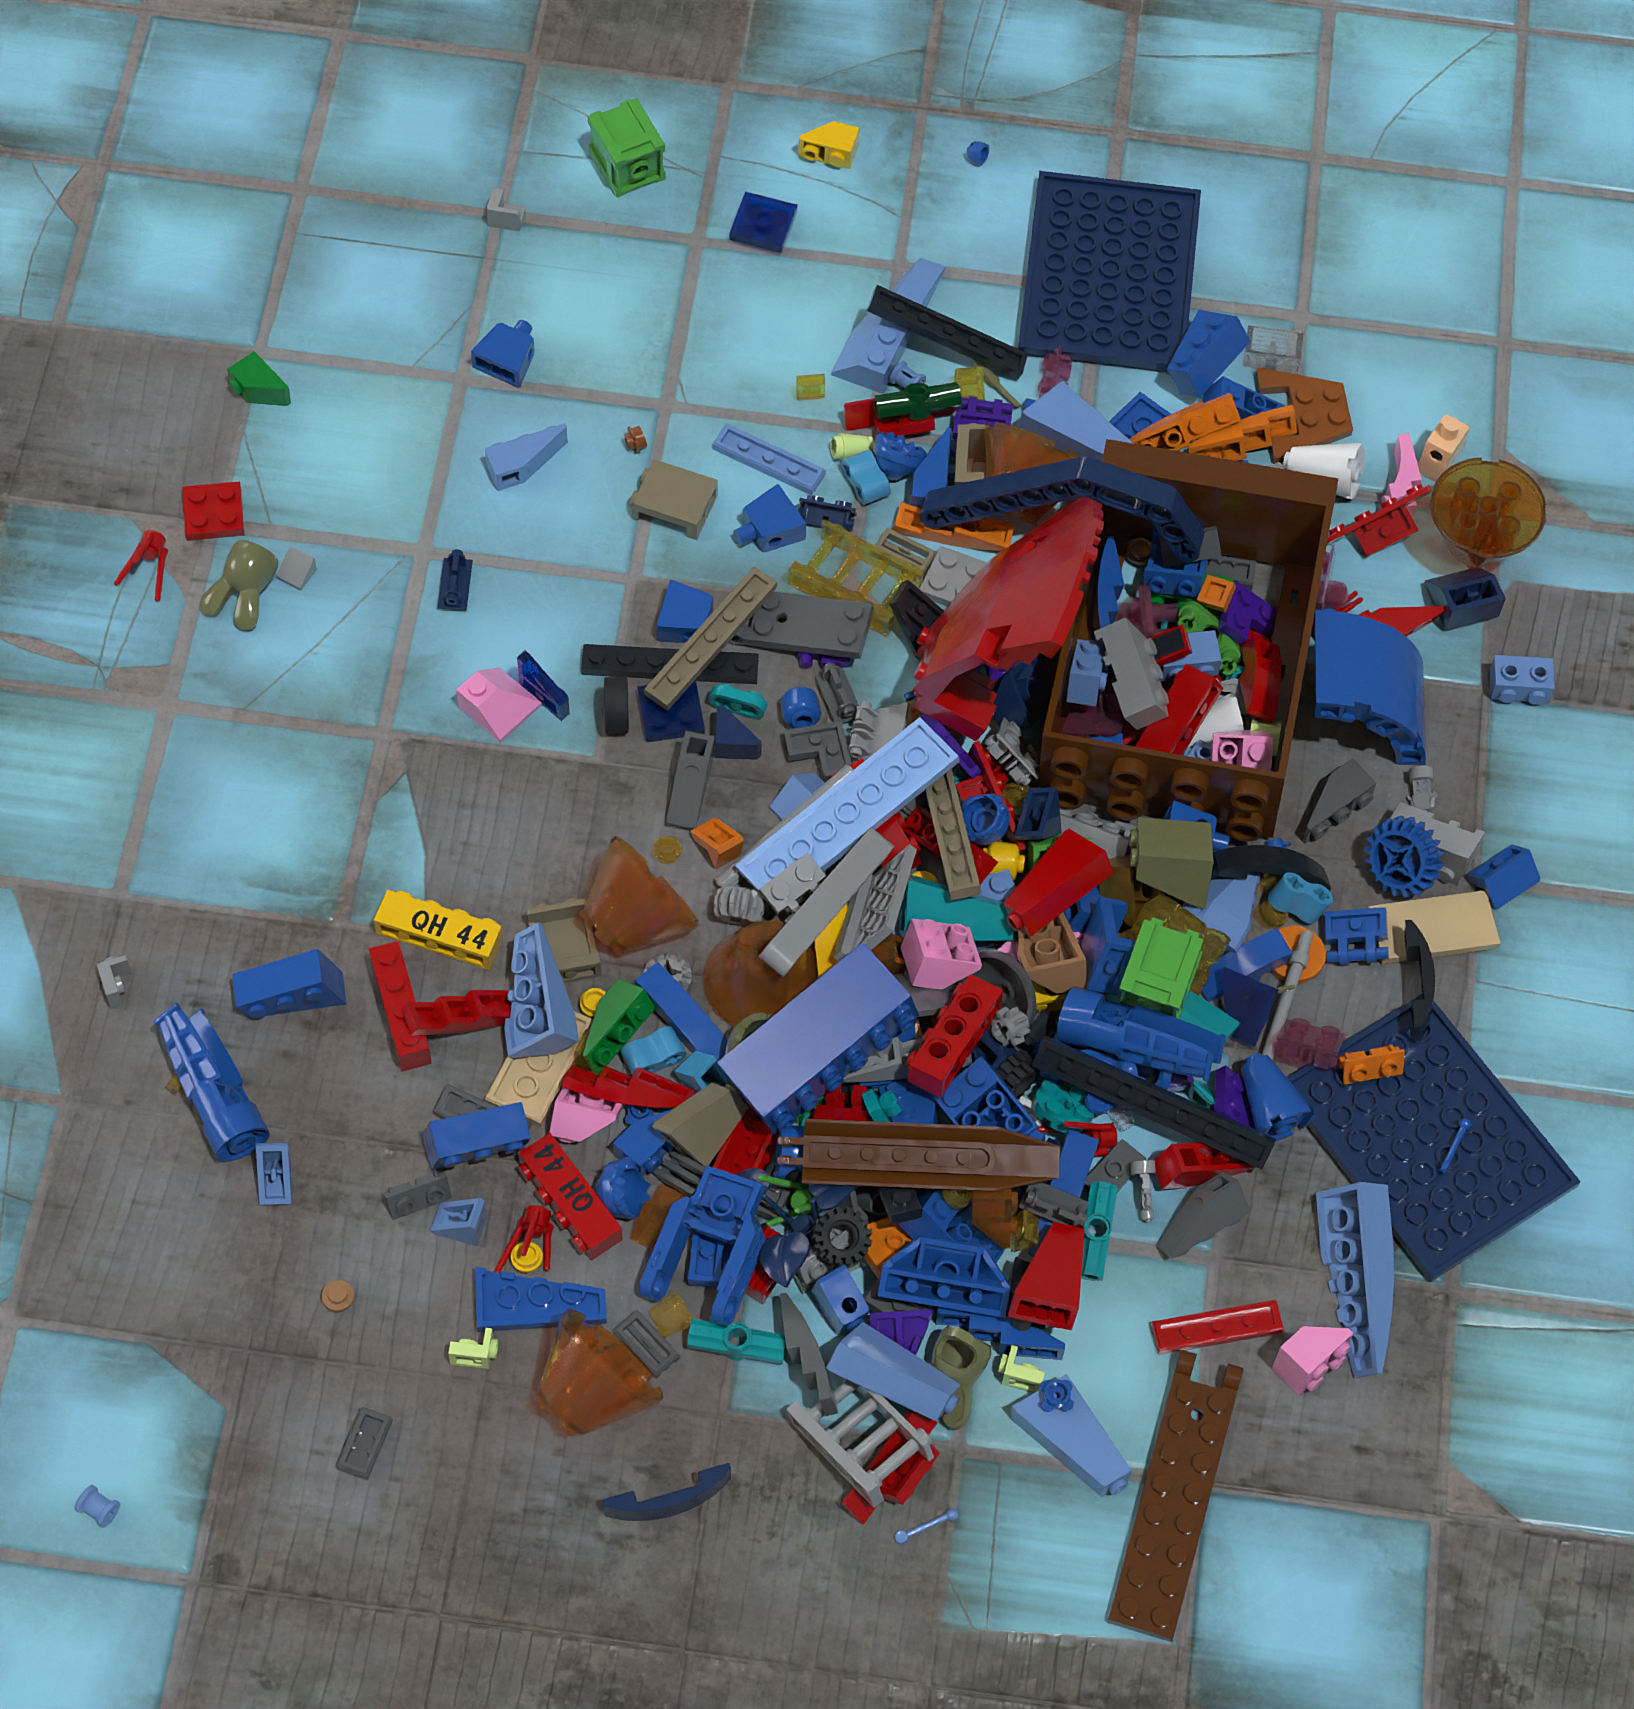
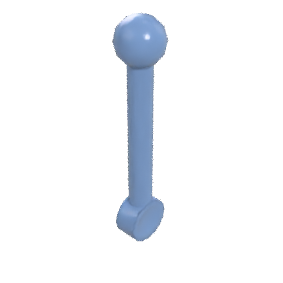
M949 1508L946 1514L907 1532L900 1530L895 1534V1541L899 1545H904L907 1543L908 1538L946 1520H956L958 1518V1511L955 1508Z

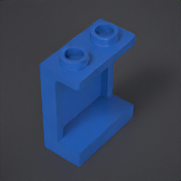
M1153 525L1151 550L1148 564L1144 569L1143 591L1198 597L1204 584L1209 559L1164 568L1159 537L1162 536Z
M1104 897L1098 898L1080 943L1081 950L1086 958L1087 990L1117 995L1136 943L1135 940L1117 937L1128 910L1127 902Z

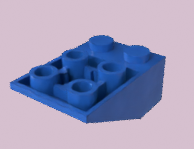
M982 1056L953 1079L941 1098L936 1095L933 1096L955 1125L996 1126L1029 1136L1039 1127L1010 1087Z
M923 1188L918 1195L922 1206V1218L898 1223L913 1240L920 1235L983 1245L995 1263L998 1262L1011 1242L964 1190Z

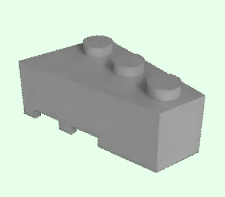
M1126 617L1094 631L1096 639L1105 645L1108 653L1107 656L1103 657L1105 665L1107 667L1112 665L1116 682L1112 683L1124 718L1138 730L1168 717L1166 705L1169 704V698L1161 685L1160 680L1163 679V674L1160 666L1155 661L1154 655L1157 654V649L1151 638L1147 639Z
M1400 802L1390 818L1394 819L1398 816H1404L1405 819L1415 817L1416 823L1425 822V831L1429 829L1434 830L1431 837L1433 840H1441L1440 844L1436 847L1437 850L1444 852L1443 856L1438 858V860L1444 863L1443 867L1438 870L1441 874L1439 879L1458 886L1474 861L1485 831L1476 829L1472 833L1459 828V822L1451 820L1449 824L1435 820L1433 813ZM1397 835L1399 838H1403L1406 842L1412 843L1406 837Z

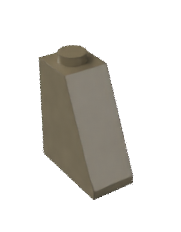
M712 1082L655 1121L652 1128L679 1153L706 1167L714 1159L749 1106L740 1099V1093L733 1086L726 1084L723 1087Z

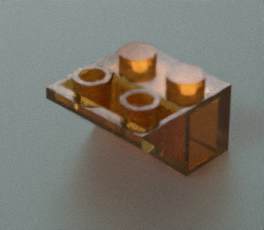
M1017 1187L999 1191L971 1190L972 1224L1003 1249H1010V1236H1016L1017 1217L1011 1216L1016 1215V1211H1018V1192H1012V1190H1017Z

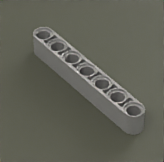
M870 827L772 939L759 958L784 977L895 846Z

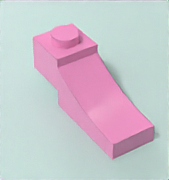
M1409 433L1398 434L1393 450L1396 462V478L1394 483L1388 484L1386 494L1382 496L1381 504L1393 497H1396L1398 501L1408 496L1407 490L1421 484L1422 479ZM1416 501L1406 505L1412 518L1417 507Z

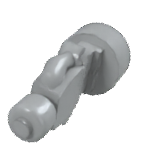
M1430 766L1412 767L1409 769L1410 783L1413 784L1414 795L1412 797L1408 796V800L1411 806L1430 812L1435 807V799L1437 797L1435 791L1431 793V782L1434 781L1433 768Z
M1155 1160L1130 1162L1131 1175H1138V1179H1141L1140 1200L1141 1209H1143L1141 1211V1219L1145 1220V1222H1151L1154 1219V1212L1151 1209L1152 1195L1149 1174L1156 1173Z

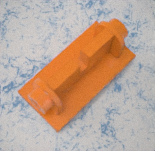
M1390 1044L1386 1047L1370 1049V1055L1366 1056L1364 1050L1343 1053V1056L1337 1059L1339 1068L1343 1069V1084L1403 1074L1404 1049L1400 1050L1398 1046L1393 1047Z

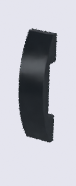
M1243 845L1213 852V863L1218 876L1246 880L1249 871L1277 875L1292 872L1308 883L1320 884L1329 891L1331 889L1326 871L1318 862L1290 849L1268 845Z
M1405 920L1404 941L1406 961H1419L1422 999L1412 1000L1411 1019L1413 1041L1420 1042L1427 1030L1432 1015L1435 993V969L1431 951L1422 932L1412 920Z

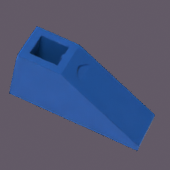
M1224 376L1207 389L1203 394L1202 401L1205 403L1230 392L1240 419L1285 406Z
M952 428L945 430L914 471L912 506L922 509L926 494L929 491L947 487V481L953 480L954 463H949V456L955 457L956 440L951 439Z
M671 1110L634 1121L613 1142L614 1156L618 1160L624 1157L632 1158L642 1176L647 1172L653 1173L661 1165L662 1158L669 1151L676 1150L652 1128L655 1121Z

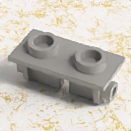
M840 1226L837 1229L833 1228L830 1232V1241L834 1247L842 1250L851 1247L853 1238L849 1229L844 1230ZM810 1246L807 1259L796 1272H800L806 1287L835 1266L829 1267L825 1265L827 1261L824 1259L820 1261L817 1258L818 1252H813L812 1246Z

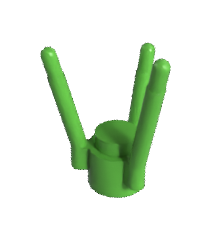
M765 1175L759 1176L760 1181L796 1190L791 1197L793 1211L787 1213L790 1217L794 1218L812 1212L810 1202L815 1196L811 1194L806 1183ZM778 1216L767 1221L766 1226L771 1227L786 1220L782 1216Z

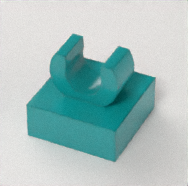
M873 1088L861 1094L874 1122H891L889 1117L896 1116L902 1111L892 1090L883 1093L880 1098H878Z

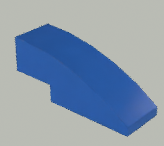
M1276 928L1241 945L1237 953L1229 952L1212 962L1206 973L1201 970L1196 973L1194 981L1204 999L1211 1002L1261 980L1263 974L1288 964L1292 951L1279 929Z

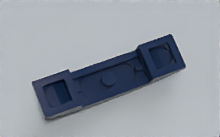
M730 1463L699 1471L697 1486L638 1503L634 1491L602 1500L604 1515L625 1521H650L686 1512L713 1497L730 1481Z

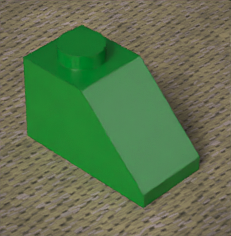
M255 351L227 368L229 376L227 384L234 395H240L247 403L279 406L291 404L289 387Z

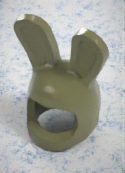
M248 540L237 541L227 556L222 577L202 595L199 605L201 612L206 616L215 617L221 612L232 592L237 591L240 594L234 615L235 623L242 630H252L255 628L259 619V595L272 580L278 569L277 557L266 548Z
M947 1326L941 1331L937 1339L931 1366L961 1384L955 1395L960 1398L956 1407L950 1415L947 1413L943 1414V1421L949 1428L960 1429L967 1424L970 1418L972 1387L989 1362L991 1346L961 1328Z

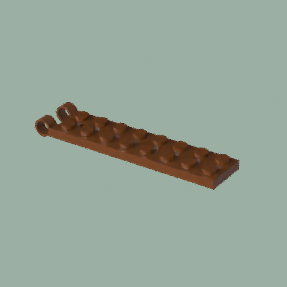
M1182 1349L1177 1361L1107 1622L1172 1642L1244 1369L1243 1367L1228 1363L1221 1389L1190 1380L1197 1354ZM1198 1410L1202 1412L1203 1419L1196 1421L1192 1418L1191 1413Z

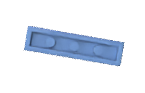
M727 423L713 442V450L809 495L814 494L826 474V469Z

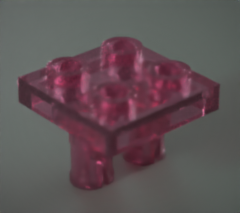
M1150 585L1138 586L1136 597H1131V613H1128V620L1146 638H1150L1169 630L1154 629V622L1178 621L1177 603L1152 604Z

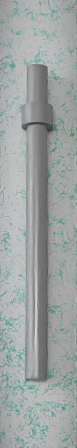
M1307 930L1302 931L1297 948L1292 951L1291 958L1289 959L1290 969L1284 986L1295 985V989L1281 994L1262 1055H1268L1272 1060L1301 972L1306 969L1310 958L1308 951L1314 934Z

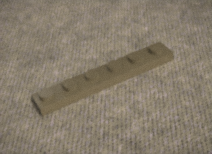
M753 567L644 689V695L668 711L776 590L777 582Z
M950 769L926 788L925 791L951 900L979 895L981 894V888L952 769Z

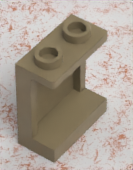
M977 423L958 425L955 485L985 478L984 472H973V463L990 461L987 425Z
M653 459L650 468H645L642 473L639 491L635 490L631 496L630 507L633 508V518L639 520L641 514L644 513L686 527V537L697 540L718 496V480Z
M570 898L563 903L552 905L538 904L527 910L529 927L537 922L543 925L563 983L602 976L599 952L596 949L587 899Z

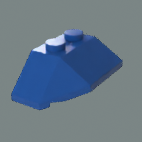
M920 1235L883 1263L877 1296L1005 1318L1011 1285L985 1246Z

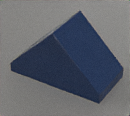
M720 704L717 707L715 758L759 759L762 752V741L725 706Z
M1029 788L1015 833L1016 840L1046 839L1062 833L1057 788Z

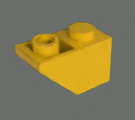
M833 121L806 132L799 137L798 156L811 161L815 160L831 164L835 167L850 169L859 146L860 127Z

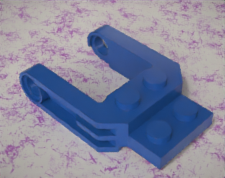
M706 1165L695 1195L691 1197L685 1196L672 1203L642 1276L639 1288L640 1295L656 1302L665 1296L692 1230H695L701 1235L734 1245L716 1290L719 1292L713 1304L712 1314L709 1317L711 1321L724 1326L731 1324L738 1312L760 1257L762 1246L766 1242V1237L759 1220L754 1217L766 1187L762 1183Z

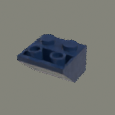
M1480 567L1428 579L1424 582L1434 606H1443L1446 610L1440 616L1445 630L1499 617L1506 599L1496 576Z

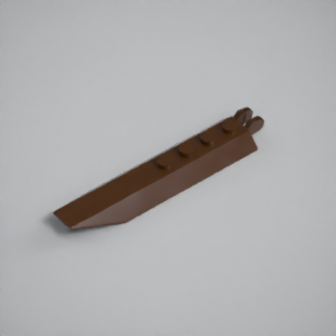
M805 1119L804 1138L778 1137V1144L782 1146L804 1145L803 1158L781 1156L777 1157V1164L803 1165L802 1183L999 1191L1059 1178L1060 1146L996 1126Z

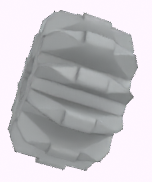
M725 886L719 888L714 897V916L723 922L742 926H752L761 922L765 909L764 897L756 890H750L746 887Z

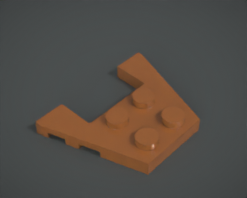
M1256 368L1255 378L1258 393L1262 395L1288 393L1290 405L1293 404L1295 410L1297 435L1271 437L1272 446H1270L1273 464L1283 462L1286 452H1290L1292 447L1326 445L1352 435L1353 426L1343 383L1266 368Z

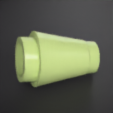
M838 433L837 436H832L830 448L832 457L842 461V459L866 450H870L873 453L872 436Z

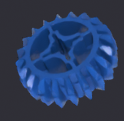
M1398 816L1394 819L1389 818L1383 821L1382 824L1377 825L1373 829L1374 833L1370 834L1367 838L1370 844L1366 845L1363 849L1370 854V856L1365 858L1364 862L1371 863L1372 868L1367 873H1375L1374 883L1379 884L1382 882L1383 891L1388 892L1392 890L1393 896L1403 894L1404 898L1420 895L1425 890L1433 887L1434 881L1441 876L1438 870L1444 865L1443 862L1438 860L1439 857L1443 856L1444 852L1437 850L1436 847L1440 844L1441 840H1433L1431 837L1434 830L1429 829L1425 831V822L1416 823L1415 817L1405 819L1404 816ZM1397 835L1406 837L1412 843L1406 842L1403 838H1399ZM1396 870L1401 871L1405 876L1409 875L1410 878L1400 875Z

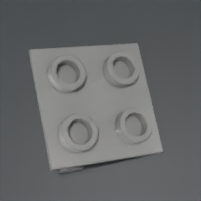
M866 701L860 702V705L856 707L855 719L857 721L853 722L854 729L851 731L852 737L848 746L852 763L861 758L866 761L905 729L909 703L874 710L871 708V703Z
M1003 717L996 734L997 738L991 735L984 743L987 745V751L996 760L1002 756L998 761L999 764L1004 763L1013 754L1016 756L1004 769L1008 771L1012 768L1009 774L1018 784L1022 783L1026 786L1033 780L1031 774L1036 779L1039 777L1041 751L1035 744H1029L1022 737L1023 732L1015 722L1011 721L1009 723Z

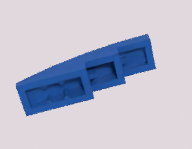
M1108 536L1101 552L1092 592V632L1094 641L1099 643L1102 642L1096 639L1094 631L1114 623L1119 612L1117 600L1125 586L1114 536Z
M659 962L655 963L635 980V985L646 991L650 1000L656 1006V1012L673 1027L679 1040L691 1053L695 1051L715 1056L718 1061L726 1055L728 1040L695 1000Z
M1069 1130L1060 1155L1059 1178L1053 1179L1050 1186L1080 1198L1099 1139ZM1040 1216L1028 1255L1035 1256L1053 1221Z
M937 1307L936 1325L968 1327L967 1332L973 1334L975 1338L981 1341L999 1342L998 1355H1003V1353L1009 1355L1013 1345L1018 1347L1016 1356L1053 1360L1063 1359L1065 1343L1034 1326H1031L1029 1330L1021 1331L1014 1327L1012 1323L1013 1318L1008 1316L1002 1318Z

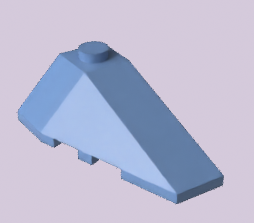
M1216 869L1213 870L1206 909L1198 908L1184 901L1173 919L1179 931L1185 933L1182 922L1176 921L1183 917V921L1190 929L1200 933L1199 938L1204 939L1202 946L1237 953L1251 928L1252 920L1250 919L1252 907H1255L1256 897L1254 894L1256 885L1260 883L1262 872L1249 871L1246 880L1218 876Z
M537 922L515 934L511 966V971L515 973L513 990L508 992V1001H511L512 1004L510 1018H505L504 1027L508 1057L511 1058L556 1054L579 1042L573 1007L543 925Z

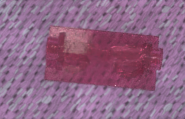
M1062 346L1056 348L1051 354L1048 353L1043 360L1042 368L1044 372L1038 385L1039 398L1059 384L1061 380L1067 382L1070 378L1072 360L1069 355L1061 354Z

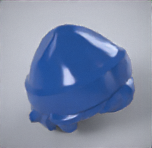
M880 432L876 435L873 453L879 468L889 480H898L914 473L927 456L926 451L922 447H915L914 442L907 444L905 437L902 435L896 438L893 432L888 434Z
M985 794L972 796L964 800L961 810L968 839L972 843L988 845L999 841L1005 835L1010 822V814L1008 808L1002 802L1001 796Z
M624 1157L621 1160L609 1162L605 1166L596 1183V1193L614 1217L632 1220L639 1217L647 1207L648 1201L651 1199L650 1195L647 1194V1189L651 1184L645 1181L635 1161L630 1157Z

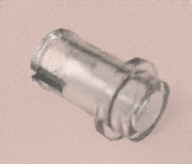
M1119 1105L1106 1113L1119 1132L1129 1129L1135 1122L1132 1111H1127L1126 1108Z

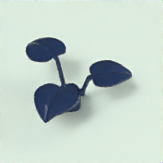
M758 1168L742 1170L735 1175L762 1183L766 1189L761 1200L765 1201L792 1226V1232L786 1231L784 1236L774 1235L770 1237L760 1251V1263L764 1271L775 1282L788 1288L793 1276L807 1259L810 1246L814 1245V1241H811V1235L814 1232L812 1229L820 1219L817 1205L823 1211L832 1210L842 1204L856 1186L809 1184V1191L815 1196L810 1202L813 1217L802 1214L793 1219L772 1199L765 1195L772 1184L759 1180L760 1175L769 1176L764 1170Z

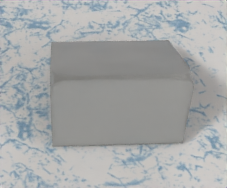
M291 546L285 555L276 578L302 590L317 570L315 559Z

